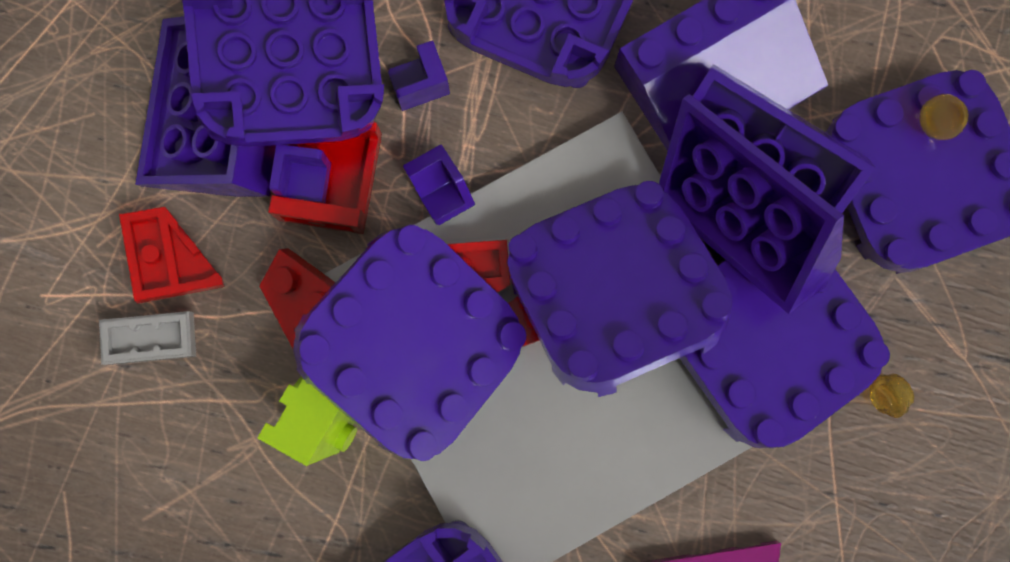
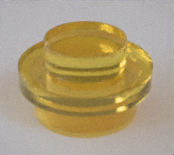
M941 94L934 96L921 109V127L932 139H952L959 135L966 126L969 117L968 109L960 99L953 95Z
M881 374L870 385L872 404L879 412L890 417H902L908 413L910 406L914 403V393L911 386L898 374Z

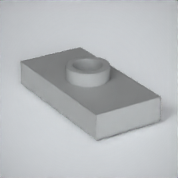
M186 311L99 320L101 365L196 357L193 312Z

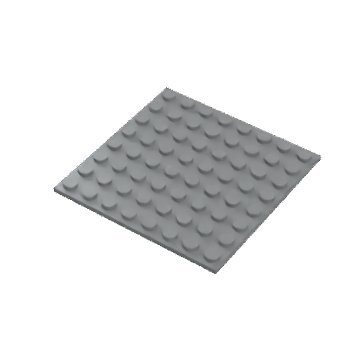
M622 111L471 193L475 205L443 224L436 225L431 216L414 225L427 229L446 244L507 239L509 257L510 240L535 223L619 188L639 185L644 181H654L659 184L660 174ZM361 254L326 272L325 275L334 282H337ZM511 278L510 286L498 292L507 303L517 297V294L514 295ZM539 341L521 347L520 355L511 371L451 445L428 461L411 460L445 523L463 521L469 527L476 529L491 544L503 562H553L752 448V446L740 441L736 442L723 430L727 427L726 423L680 358L617 385V393L598 397V393L580 391L567 383L562 385L552 372V365Z

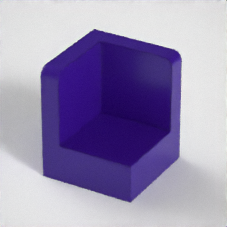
M433 40L416 46L419 59L393 67L388 71L402 111L450 94L448 79Z
M442 144L403 165L416 193L436 225L443 224L475 205L464 178Z
M276 145L270 190L276 196L325 203L331 162L325 153L319 149Z

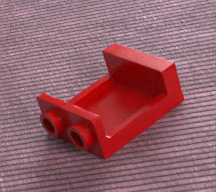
M373 122L372 127L367 132L343 141L289 144V146L322 150L331 162L325 203L272 195L268 213L278 221L364 235L382 138L378 124Z

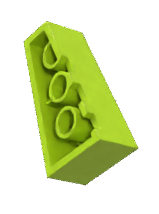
M300 377L294 386L290 384L287 386L279 402L286 405V408L276 425L272 426L266 423L257 438L299 463L309 466L340 453V451L345 452L352 443L357 433V428L353 426L354 422L311 384H307Z

